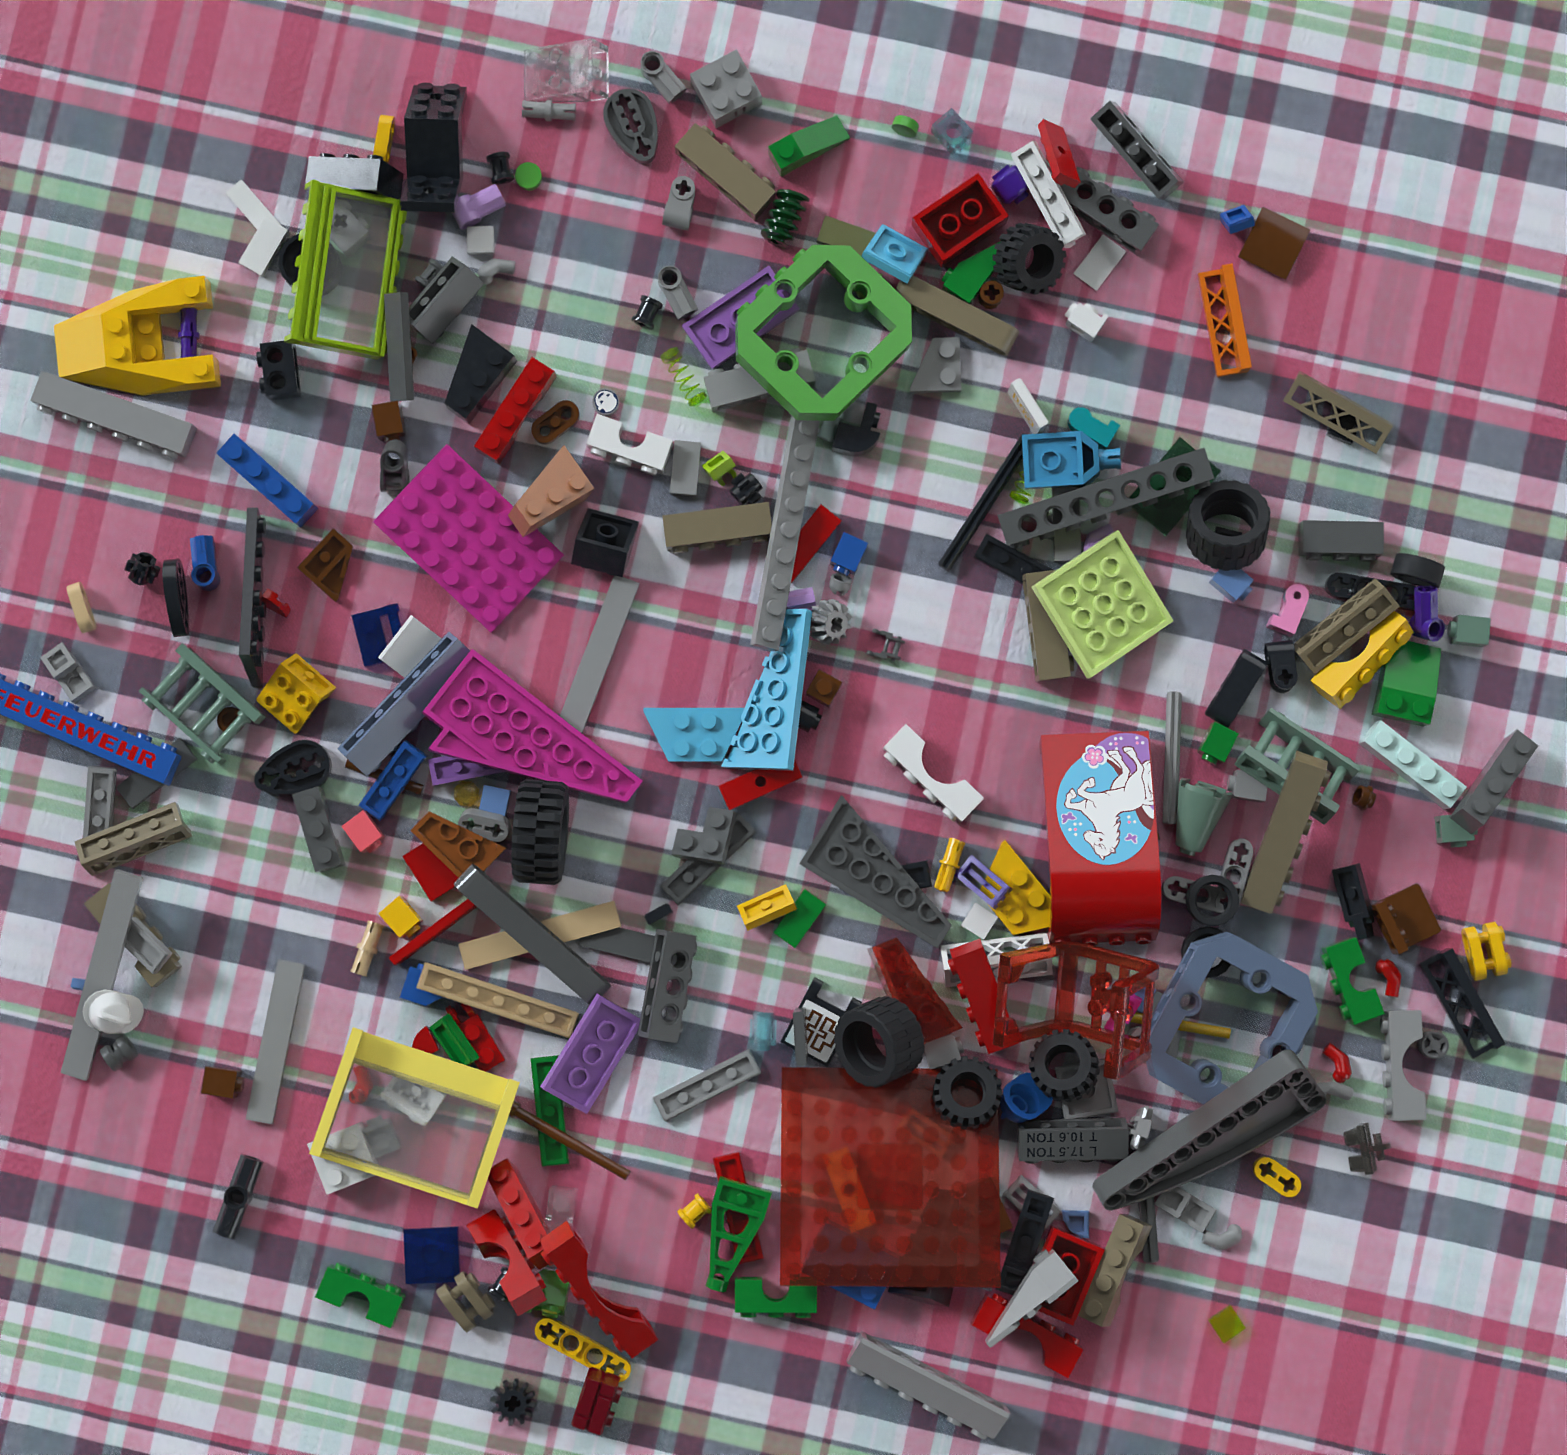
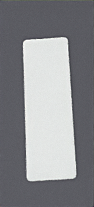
M242 180L226 192L227 196L256 229H258L264 217L281 225ZM289 233L286 236L284 242L290 237Z

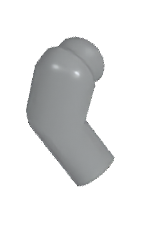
M1335 1081L1317 1083L1325 1095L1328 1093L1345 1100H1350L1353 1096V1088Z

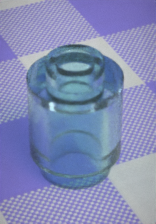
M753 1012V1019H750L749 1045H754V1050L770 1051L771 1046H776L777 1020H774L775 1013Z

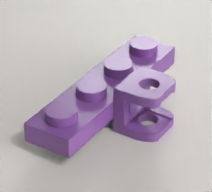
M448 756L428 759L433 786L505 772Z

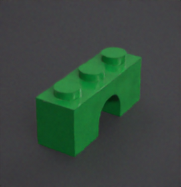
M1350 937L1322 947L1323 954L1320 955V959L1324 969H1329L1332 980L1329 983L1334 995H1339L1342 1005L1339 1006V1010L1343 1020H1348L1349 1024L1356 1025L1385 1014L1376 988L1357 991L1350 983L1349 977L1352 969L1366 963L1357 938Z
M336 1262V1265L330 1264L325 1271L315 1298L340 1308L344 1305L349 1293L361 1292L369 1300V1310L365 1318L391 1329L406 1297V1294L401 1293L402 1288L391 1283H387L386 1286L376 1282V1277L362 1272L361 1275L350 1272L352 1268L340 1262Z
M735 1276V1313H740V1317L745 1318L757 1317V1313H768V1317L771 1318L784 1317V1313H795L797 1318H810L811 1313H817V1280L812 1277H790V1286L787 1294L781 1298L774 1299L765 1294L762 1286V1277Z

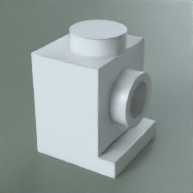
M1073 302L1065 314L1068 317L1065 326L1092 343L1109 316L1104 313L1100 317L1097 315L1099 312L1089 304L1082 305L1081 303L1077 305Z

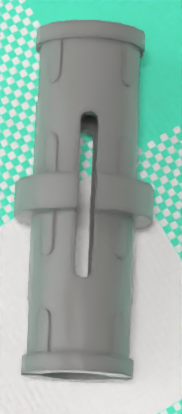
M546 100V102L522 101L523 108L533 109L522 110V118H545V121H551L552 119L575 121V113L565 112H576L575 103H553L552 100Z

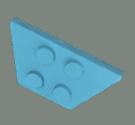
M643 708V712L668 762H722L731 745L733 736L736 735L742 723L741 716L744 708Z

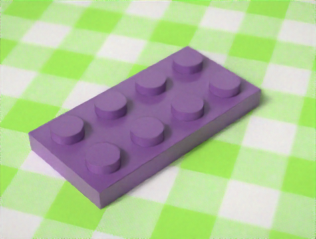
M770 266L758 272L682 325L683 330L711 370H714L736 355L735 324L738 316L737 311L744 303L749 302L751 304L757 298L755 294L763 285L767 284L770 286L776 280L774 279L775 273ZM786 290L777 291V294L782 298L790 296ZM794 303L788 310L779 311L756 334L762 337L799 311L797 304Z
M596 994L540 1087L587 1114L637 1033L640 1018L603 996Z

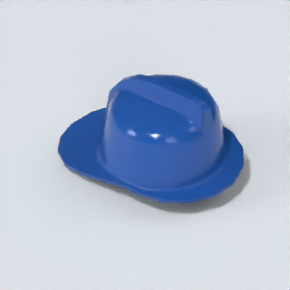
M1031 1073L1021 1074L1003 1088L999 1104L1003 1113L1000 1118H1008L1015 1123H1023L1034 1119L1049 1108L1053 1098L1050 1096L1048 1098L1039 1090L1032 1079Z

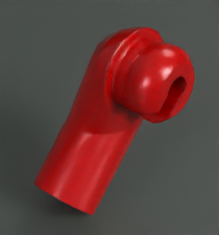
M1329 1042L1322 1053L1335 1063L1336 1070L1333 1072V1079L1338 1083H1344L1352 1074L1349 1057Z

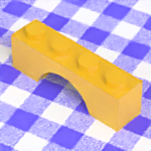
M1396 611L1392 612L1369 631L1368 645L1359 656L1347 662H1330L1310 680L1318 694L1341 709L1354 698L1355 694L1364 684L1370 682L1382 665L1388 663L1392 655L1409 641L1414 632L1407 619Z

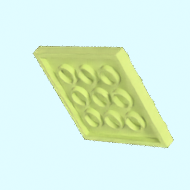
M1119 530L1112 532L1031 587L1086 678L1093 677L1173 622L1172 617Z

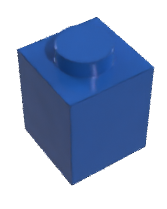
M843 532L830 561V565L834 566L833 570L844 576H848L849 573L855 575L867 549L868 542Z

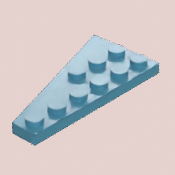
M786 609L779 650L771 651L769 657L765 656L762 663V666H764L760 679H756L741 716V727L737 736H733L730 743L733 747L728 759L724 758L721 767L727 769L793 770L811 627V610Z

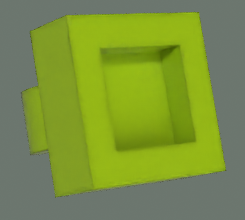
M721 451L702 465L705 472L721 486L725 485L722 480V476L725 473L729 472L733 478L737 476L733 469L736 466L735 463L724 451Z

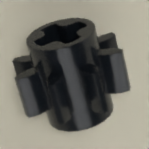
M740 473L732 480L731 484L734 487L729 491L740 505H744L746 502L754 504L761 498L758 492L763 487L751 473L746 477Z
M140 552L137 555L132 554L131 559L127 560L124 570L130 572L128 578L133 583L145 585L147 583L153 584L154 578L158 577L161 567L155 566L157 559L153 555Z

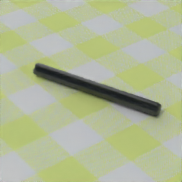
M1025 433L1021 434L940 559L938 565L942 569L951 571L1023 459L1022 435H1025Z

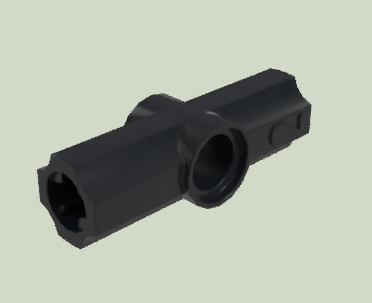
M240 1155L229 1188L224 1193V1201L212 1232L225 1238L236 1239L247 1206L252 1201V1193L264 1161L253 1156ZM235 1189L242 1191L244 1194L242 1204H237L232 1198V1193Z

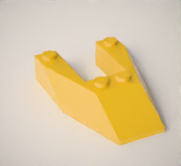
M205 276L187 277L130 290L54 325L59 377L141 396L221 387L219 361L213 354L165 360L161 314L178 313L182 308H195L197 310L213 309L210 281Z

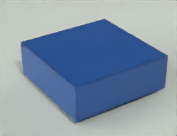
M1245 205L1219 214L1221 223L1229 234L1255 226L1254 217Z

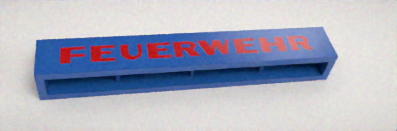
M0 673V715L170 786L182 756L176 754L177 748L163 742L160 747L152 744L153 738L140 732L133 736L126 733L128 730L126 726L114 721L111 726L102 722L104 717L89 711L86 716L78 712L80 707L64 701L63 705L53 702L55 696L41 690L38 695L29 691L31 686L17 680L13 685L6 682L7 676Z

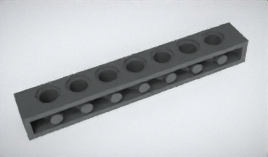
M1204 447L997 516L1007 546L1014 544L1016 549L1029 545V539L1039 536L1040 541L1056 536L1054 530L1065 527V531L1069 532L1081 528L1080 522L1088 519L1093 524L1107 519L1106 514L1116 511L1117 516L1133 511L1131 505L1140 502L1145 507L1158 503L1157 497L1168 494L1170 499L1185 494L1183 489L1193 485L1195 490L1210 486L1209 480L1214 479V475ZM1181 466H1187L1192 471V477L1187 482L1180 481L1176 476V472ZM1159 474L1166 479V486L1162 490L1152 488L1150 481L1154 475ZM1129 483H1135L1140 488V494L1135 499L1128 498L1125 494V487ZM1108 491L1113 494L1114 503L1110 507H1104L1100 504L1099 496L1102 492ZM1077 500H1084L1088 504V512L1085 515H1077L1074 512L1073 506ZM1052 508H1057L1062 512L1063 518L1058 524L1051 523L1048 519V512ZM1026 517H1033L1037 522V527L1033 532L1025 531L1022 526V522Z

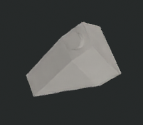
M1045 1249L1033 1259L1035 1264L1031 1266L985 1339L986 1344L990 1348L1013 1332L1020 1325L1019 1320L1021 1318L1027 1320L1037 1314L1038 1310L1042 1307V1302L1052 1303L1078 1282V1279L1053 1249L1050 1252Z

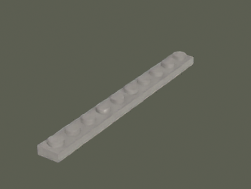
M815 391L821 398L824 397V393ZM792 415L750 644L770 651H778L780 647L820 422L796 420Z

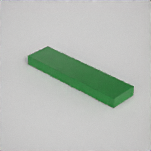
M558 1055L530 1058L536 1116L566 1133L563 1100L540 1087L557 1060ZM538 1130L542 1167L569 1164L568 1147Z

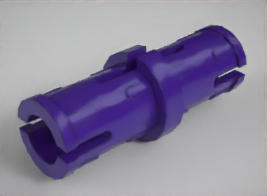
M182 308L180 310L181 332H178V339H181V358L197 356V340L200 339V333L197 332V309Z

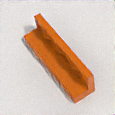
M1233 263L1222 265L1217 270L1198 273L1216 377L1249 372L1252 365ZM1219 276L1221 288L1217 294L1207 289L1205 278ZM1221 292L1223 294V299L1219 297V294ZM1208 295L1213 298L1210 303H1209ZM1215 300L1225 306L1226 314L1221 320L1211 314L1210 307ZM1226 317H1227L1228 325L1223 322ZM1213 321L1218 324L1215 329ZM1220 326L1230 332L1231 339L1226 346L1216 340L1215 333ZM1231 343H1232L1233 351L1228 348ZM1218 347L1222 349V352L1220 353V355H1219ZM1225 352L1235 358L1236 368L1222 370L1220 358Z

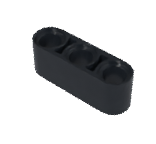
M1244 649L1204 714L1228 728L1256 685L1268 662Z

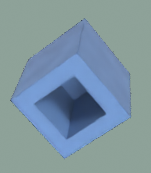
M1219 569L1209 583L1233 603L1238 598L1243 601L1252 591L1249 585L1254 579L1242 569L1229 571Z

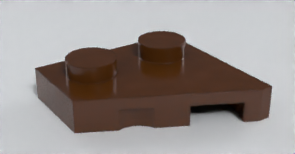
M333 528L297 568L332 600L337 602L353 545Z

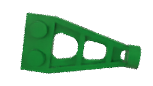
M720 1176L712 1202L710 1272L706 1287L719 1292L727 1291L730 1277L765 1219L772 1191ZM729 1209L747 1214L749 1217L746 1227L740 1234L729 1233L724 1228V1213ZM721 1239L737 1242L738 1244L731 1260H725L718 1256Z

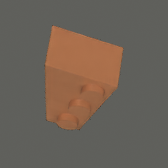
M565 445L562 446L508 514V517L522 537L582 503L594 490L593 485Z

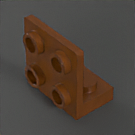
M1418 883L1371 904L1374 917L1392 954H1401L1409 950L1408 947L1441 932V928Z

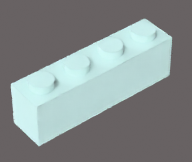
M1381 720L1375 722L1358 743L1443 810L1451 808L1467 788V786Z

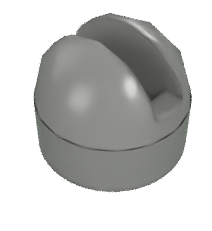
M834 573L831 575L829 582L830 590L833 594L839 591L842 596L849 591L852 579L849 576Z

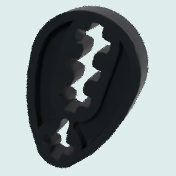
M179 558L164 560L162 567L163 588L172 634L174 637L188 636L189 609L183 565Z
M298 740L272 754L255 774L254 782L256 787L262 791L292 795L314 787H321L330 776L332 768L331 758L322 745L311 740ZM315 754L325 758L321 762L322 767L320 768L317 765H311L308 767L309 772L307 773L302 769L297 770L296 777L286 774L290 763L294 766H300L303 758L310 762L315 759ZM267 772L270 776L280 774L279 777L271 780V786L268 787L267 784H261V780L264 779V773Z

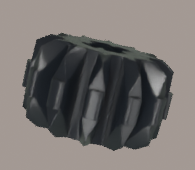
M519 1378L514 1379L512 1387L507 1379L504 1380V1389L496 1386L494 1389L495 1393L499 1396H492L490 1402L499 1404L492 1408V1413L502 1412L498 1418L499 1422H502L505 1417H509V1426H513L515 1418H517L520 1425L524 1424L525 1419L523 1415L531 1418L533 1412L529 1408L537 1406L536 1401L528 1400L533 1398L536 1392L533 1390L526 1393L525 1390L529 1386L528 1382H525L522 1388L518 1387ZM512 1396L517 1397L516 1401L520 1400L516 1408L510 1407L511 1403H507Z

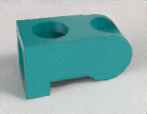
M1083 407L1073 409L1067 419V425L1071 431H1082L1098 444V448L1102 450L1108 447L1120 427V424L1113 420L1107 426L1092 417L1091 412Z

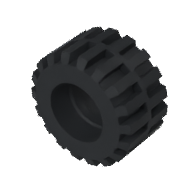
M1029 223L1015 224V227L1006 229L1007 234L1002 233L999 237L1001 241L999 244L996 243L994 249H997V252L993 255V261H996L993 268L995 272H998L997 278L999 281H1002L1006 287L1033 295L1039 294V292H1047L1048 287L1053 288L1056 285L1055 280L1061 278V269L1065 268L1066 264L1063 262V258L1066 257V251L1062 250L1064 243L1058 240L1060 236L1052 232L1051 229ZM1033 248V260L1031 265L1026 269V257L1028 252Z
M1058 1029L1053 1030V1034L1050 1036L1044 1034L1041 1036L1043 1040L1040 1043L1036 1041L1034 1044L1035 1050L1031 1051L1029 1056L1031 1058V1062H1029L1031 1076L1039 1090L1048 1098L1050 1096L1053 1100L1059 1102L1060 1099L1065 1102H1071L1073 1098L1079 1100L1084 1093L1088 1095L1092 1091L1090 1087L1096 1085L1098 1081L1096 1077L1100 1073L1099 1059L1086 1037L1083 1038L1076 1031L1071 1033L1069 1029H1063V1032H1059ZM1071 1052L1076 1054L1080 1060V1067L1077 1073L1071 1078L1064 1080L1052 1077L1049 1072L1051 1060L1059 1053Z
M968 1056L961 1057V1060H956L955 1058L950 1061V1064H945L936 1076L932 1100L935 1103L934 1108L936 1112L941 1114L940 1118L944 1122L946 1120L949 1121L952 1127L957 1125L961 1126V1129L967 1130V1127H972V1129L978 1128L979 1125H985L989 1122V1119L993 1118L999 1107L1002 1097L1001 1080L997 1078L996 1070L989 1068V1063L986 1061L981 1063L977 1057H973V1060L968 1059ZM961 1079L975 1081L983 1091L982 1101L973 1107L959 1105L951 1095L953 1084Z

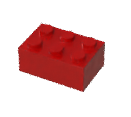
M977 173L912 217L911 225L942 268L1007 224L1009 215L981 175Z
M1051 1225L1040 1253L1045 1249L1048 1252L1053 1249L1078 1279V1282L1052 1303L1042 1302V1307L1038 1311L1074 1326L1105 1249L1100 1245Z

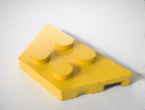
M1002 841L989 870L1010 886L1012 891L1006 893V898L997 904L996 910L989 904L987 905L1012 935L1049 927L1051 896L1007 841ZM987 875L985 880L996 890L1000 891L1002 887ZM983 885L981 886L980 890L992 900L995 895Z

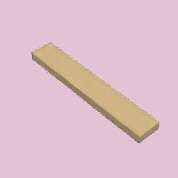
M615 901L540 921L564 943L622 927ZM505 931L458 944L465 970L529 953Z
M428 962L424 963L416 986L417 989L566 1038L571 1037L579 1013Z

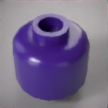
M1007 164L992 177L994 181L991 184V188L1004 204H1010L1014 201L1017 205L1029 196L1026 192L1029 188L1016 165L1010 167Z

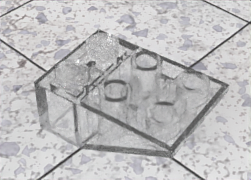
M590 38L524 50V100L533 102H546V100H552V102H589L609 98L608 46Z

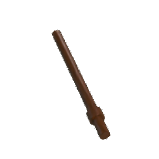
M515 1100L513 1101L509 1117H517L625 1181L628 1179L631 1173L630 1170L521 1108L520 1103Z

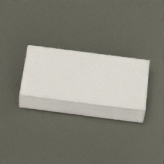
M264 217L238 263L263 277L288 235L289 230Z

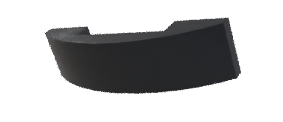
M1028 1189L996 1290L1014 1295L1028 1273L1054 1201L1053 1197Z

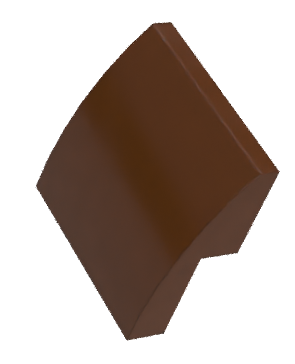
M1262 207L1255 221V226L1252 227L1238 257L1286 280L1311 229Z

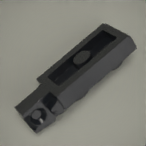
M1360 863L1332 870L1345 922H1348L1351 928H1355L1358 940L1373 937L1372 923L1374 922V914Z

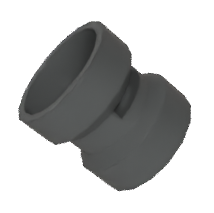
M124 1034L116 1038L113 1045H106L100 1049L104 1061L114 1072L123 1066V1062L127 1060L132 1061L138 1057L136 1048Z

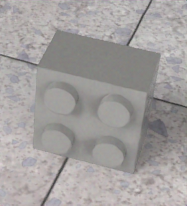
M737 49L690 74L691 84L715 128L762 104V95Z

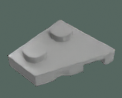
M960 337L932 339L911 384L910 393L961 392Z

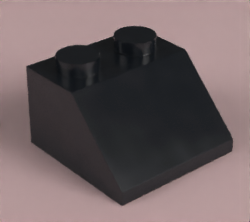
M588 508L575 539L571 564L623 578L630 559L639 521Z

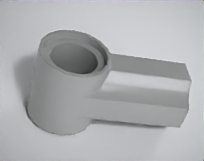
M648 51L644 53L640 61L643 77L653 84L668 104L675 102L687 88L664 62V58L659 52ZM649 61H656L660 67L655 71H650L645 65Z
M667 265L660 269L658 284L665 294L677 320L684 319L698 311V307L682 278L680 270L672 265ZM668 273L674 274L677 277V282L674 285H666L662 281L664 275Z

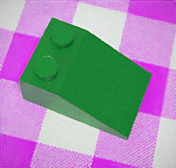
M1411 641L1402 645L1392 655L1390 661L1381 667L1371 715L1422 727L1430 725L1436 701L1442 648Z

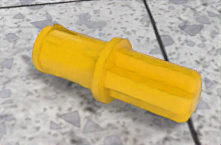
M948 839L943 860H939L941 866L934 884V888L939 891L948 892L950 890L956 869H960L958 863L966 843L960 842L958 839Z

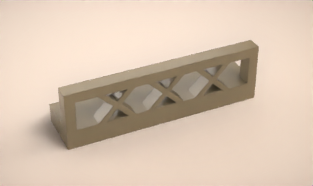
M1301 371L1298 372L1294 383L1283 400L1377 454L1393 427V423ZM1300 385L1309 391L1311 401L1300 404L1291 399V397ZM1313 393L1321 398L1314 400ZM1328 401L1332 404L1335 414L1323 417L1318 414L1315 404ZM1313 405L1314 411L1305 406ZM1336 406L1344 410V412L1337 413ZM1351 414L1356 417L1358 427L1350 430L1342 428L1339 417ZM1336 418L1337 424L1333 423L1329 419ZM1359 420L1367 423L1368 425L1361 426ZM1374 427L1381 431L1382 434L1376 444L1372 445L1364 440L1362 430ZM1359 431L1360 437L1354 435L1353 432Z
M1374 579L1294 643L1295 652L1309 669L1316 674L1400 606L1387 589L1377 579Z
M173 802L74 842L81 865L91 876H94L190 838L192 834L183 821L179 805Z

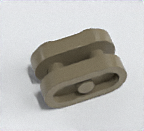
M462 1271L454 1277L457 1286L451 1289L445 1283L436 1292L444 1306L467 1333L476 1327L474 1317L480 1315L486 1320L494 1314L493 1307L496 1305L487 1292L483 1294L479 1290L480 1283L472 1272L467 1274L465 1271ZM463 1294L472 1304L468 1309L459 1299Z

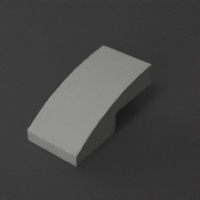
M63 642L40 657L53 678L59 682L74 704L97 689Z
M1179 1187L1161 1193L1155 1202L1156 1206L1201 1233L1205 1232L1217 1211Z

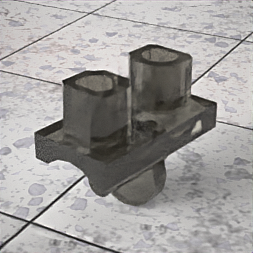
M1368 1122L1360 1123L1356 1128L1343 1132L1346 1146L1360 1145L1361 1150L1360 1155L1348 1157L1350 1171L1365 1172V1175L1374 1174L1375 1171H1378L1374 1151H1376L1377 1161L1386 1160L1384 1150L1391 1148L1390 1142H1382L1381 1133L1372 1134L1374 1144H1372Z

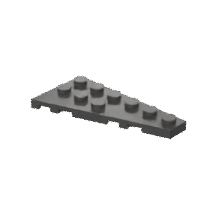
M841 795L799 864L938 948L952 925Z

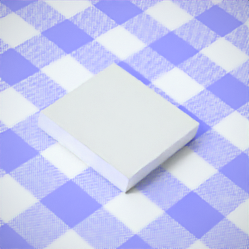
M410 615L378 658L405 678L442 638Z

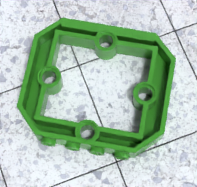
M812 245L807 250L801 249L792 259L794 263L789 268L782 267L775 274L774 279L776 280L770 286L767 284L763 285L755 294L757 298L751 304L746 302L738 309L735 324L736 362L796 420L835 421L909 349L912 343L911 304L851 246ZM826 269L846 289L844 295L846 307L853 312H862L867 309L890 333L869 354L863 351L852 354L846 365V376L821 398L797 374L799 360L796 354L789 350H781L775 353L756 333L779 311L790 309L795 303L797 294L822 270ZM786 290L790 296L782 298L777 294V291ZM855 291L861 292L865 298L861 300L856 299L852 293ZM785 362L789 364L791 370L782 371L779 369L778 364ZM862 364L866 368V372H857L853 365Z

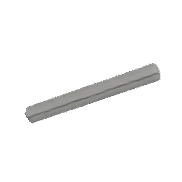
M1177 691L1168 692L1166 700L1163 823L1172 825L1177 824L1182 694Z

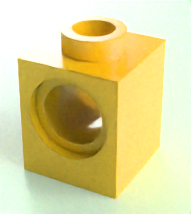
M398 896L378 913L399 938H404L405 936L411 938L421 929L419 924L423 921L422 918L403 896Z

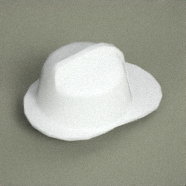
M101 990L89 996L84 1003L82 1012L85 1022L95 1030L109 1034H125L138 1026L142 1020L144 1009L141 1001L133 995L114 990Z

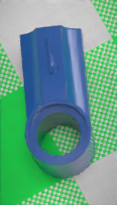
M200 535L190 538L193 567L191 572L192 580L200 589L212 591L220 583L214 537ZM206 571H210L212 573L211 579L208 582L201 583V575Z

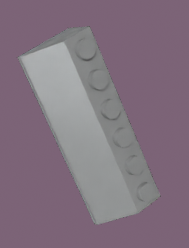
M863 1331L860 1332L846 1360L847 1364L851 1365L849 1370L855 1374L864 1377L866 1373L874 1377L873 1382L885 1389L891 1386L899 1390L898 1395L910 1402H913L915 1398L924 1403L922 1407L936 1415L938 1411L948 1416L946 1420L959 1427L965 1424L973 1428L971 1433L986 1440L987 1436L994 1439L1010 1416L1007 1405Z

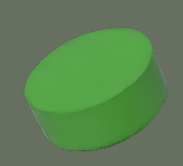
M898 115L894 118L891 128L896 133L905 137H915L919 124L910 117Z
M525 162L516 169L515 179L520 188L530 191L539 187L542 182V173L536 164Z

